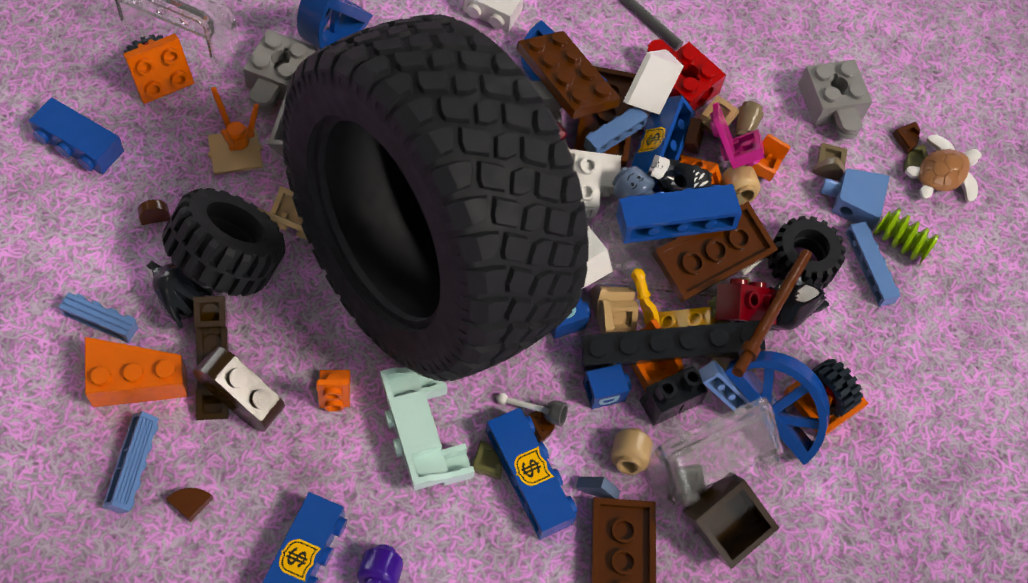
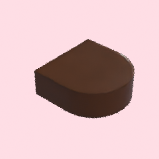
M147 200L138 206L141 225L169 221L170 219L168 206L161 200Z

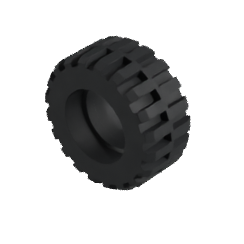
M199 188L183 195L162 234L163 246L167 256L171 257L172 263L177 268L180 267L183 270L184 275L188 278L192 277L203 287L208 286L218 293L226 292L229 296H238L240 294L242 296H249L263 290L286 251L283 233L279 232L278 225L272 222L265 212L262 213L256 205L247 203L242 197L230 195L229 192L223 190L216 191L214 188H206L204 190Z

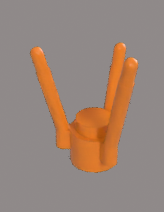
M212 87L211 91L225 125V129L221 130V134L227 142L229 150L245 149L249 145V138L255 136L254 128L259 104L255 103L253 106L248 127L240 122L231 123L217 88Z

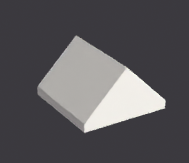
M665 49L647 52L623 102L660 115L684 66Z

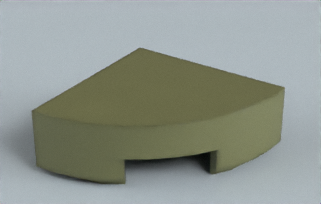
M925 145L917 146L909 152L903 163L904 173L909 166L920 167L922 161L928 155Z
M480 440L472 464L475 473L500 480L502 475L500 459L491 445Z

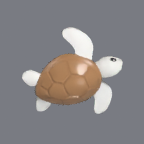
M930 135L926 141L937 151L927 155L920 167L909 166L905 170V173L910 178H919L920 182L924 185L920 189L921 198L924 200L928 199L934 189L938 191H952L961 186L965 201L967 203L974 201L977 198L978 185L975 178L969 173V168L980 160L981 152L978 149H971L961 153L956 151L947 139L938 135Z

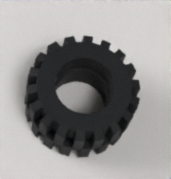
M799 216L797 220L792 218L787 224L784 223L773 240L778 250L767 257L769 259L767 263L768 268H774L771 273L774 279L779 277L781 280H784L799 256L795 248H805L811 251L818 261H809L801 274L802 281L806 282L811 278L813 280L812 284L821 283L823 285L822 289H824L833 280L844 263L845 256L843 255L846 252V247L841 245L844 241L842 236H837V230L834 227H828V222L824 220L822 222L817 221V217L811 216L810 219H806L805 216Z

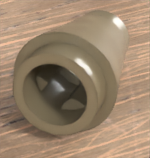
M745 101L738 108L739 114L737 115L735 137L757 129L764 116L762 112L763 107L759 103Z

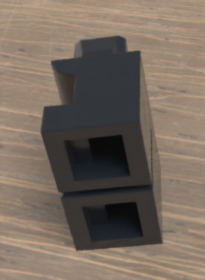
M691 366L646 387L647 394L641 396L639 402L653 426L676 416L678 413L680 414L701 404L708 390L697 369Z

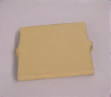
M254 128L255 136L249 138V145L243 150L230 151L221 133L208 135L210 147L208 157L212 160L214 175L263 168L260 152L263 150V147L259 144L256 128Z

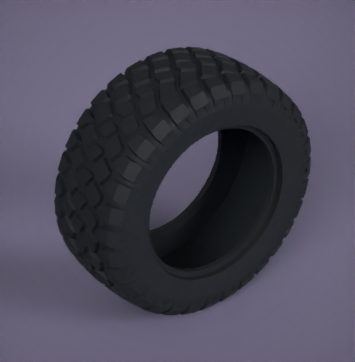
M441 14L412 16L407 19H397L381 23L339 39L305 58L299 64L296 71H294L287 89L282 120V146L284 163L287 166L286 174L289 187L294 192L292 199L298 217H302L303 220L301 226L308 243H312L314 247L312 252L321 270L325 269L327 273L325 275L335 294L341 296L340 302L351 317L356 318L355 322L362 331L372 338V341L392 359L426 378L446 382L474 375L502 363L524 349L529 348L558 327L572 313V309L576 307L582 295V288L585 285L587 275L589 240L584 202L581 201L583 194L577 171H573L572 165H574L572 156L565 139L561 140L559 135L561 130L550 109L543 105L544 99L526 77V74L498 44L466 22Z

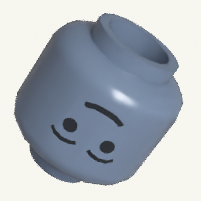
M637 166L624 167L612 182V185L615 186L613 190L614 195L618 199L631 195L643 196L655 193L652 191L655 185L654 179Z

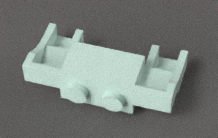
M394 367L380 371V379L388 403V410L384 411L388 429L394 428L397 438L392 439L397 457H403L413 490L416 491L440 483L446 486L474 478L475 471L473 466H470L466 443L442 449L428 403V399L447 394L446 382L426 378L406 367Z

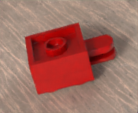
M662 39L650 42L647 52L665 49L684 66L668 98L682 95L693 110L696 111L720 93L726 74L690 42L683 45L677 51H674Z

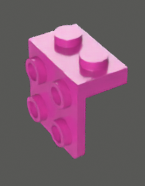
M714 103L713 112L710 113L712 121L710 126L715 138L719 137L722 145L720 146V151L724 161H730L732 168L735 169L743 165L753 166L765 158L759 129L733 138L719 103Z

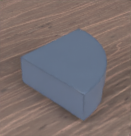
M605 477L578 478L576 488L587 494L600 498H619L620 490Z

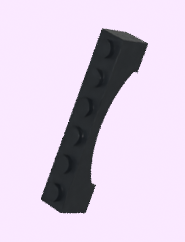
M761 320L585 335L581 339L584 372L618 364H621L623 367L641 363L691 358L736 359L740 357L739 350L743 343L751 338ZM765 339L760 345L761 351L766 350Z

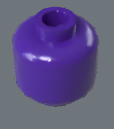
M381 544L367 549L362 556L357 572L358 582L399 583L403 569V559L389 545Z

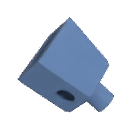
M846 169L839 182L825 178L820 193L834 198L832 213L853 223L866 221L868 227L873 230L882 215L890 176Z

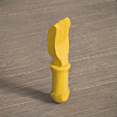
M636 268L633 270L631 278L634 280L638 294L637 299L640 300L644 323L647 325L650 320L656 319L660 324L658 310L649 298L651 293L648 291L646 284V275L642 269Z

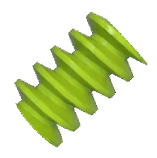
M898 208L892 213L889 211L873 234L876 235L884 231L883 241L893 237L891 244L893 248L903 244L900 253L904 254L912 250L910 260L920 256L921 264L937 243L939 235L935 234L928 238L929 228L926 227L919 232V221L909 225L910 215L900 219L901 209Z

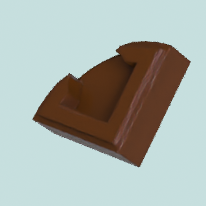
M913 122L895 129L892 133L906 154L911 152L918 144L920 128L917 122Z
M535 411L528 414L534 423V435L538 443L544 442L549 438L550 433L553 432L552 430L555 425L546 421L543 412Z
M185 488L172 493L166 500L191 522L212 501L213 496L202 489Z

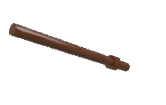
M803 249L800 252L751 338L743 343L739 350L740 357L732 369V373L735 376L742 377L749 364L757 359L761 352L760 345L812 257L809 250Z

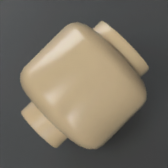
M743 165L735 169L731 166L722 175L723 185L733 184L735 192L741 194L745 201L744 203L752 202L761 190L760 181L752 166Z
M638 428L619 431L614 437L611 449L613 465L620 472L628 475H635L646 470L650 464L653 448L651 438Z

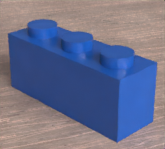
M52 97L29 119L34 131L33 136L44 145L49 143L55 146L62 156L66 158L72 156L88 171L94 169L103 175L124 152L118 135Z

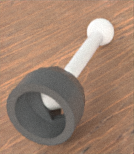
M500 393L496 397V401L500 405L508 403L543 412L546 421L552 425L561 427L567 418L568 404L565 402L553 400L544 407L509 398L505 393Z

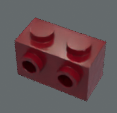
M738 278L730 279V284H717L716 320L728 322L761 320L778 290L766 288V283L764 282L748 283L747 279ZM777 317L772 325H776Z

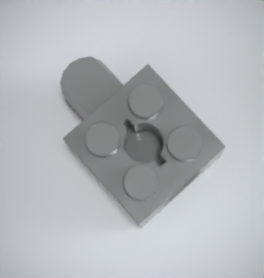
M268 29L243 68L246 87L251 89L249 99L252 108L255 103H258V112H270L277 100L283 101L293 72L296 71L299 64L305 58L317 51V47Z
M848 60L806 66L798 86L813 125L834 124L840 138L852 139L856 137L863 126L861 119L864 118L872 104V99L856 61Z

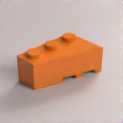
M85 337V395L93 407L188 397L187 368L182 355Z

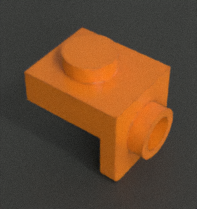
M767 134L763 140L765 158L752 167L758 177L770 182L791 147L773 135Z

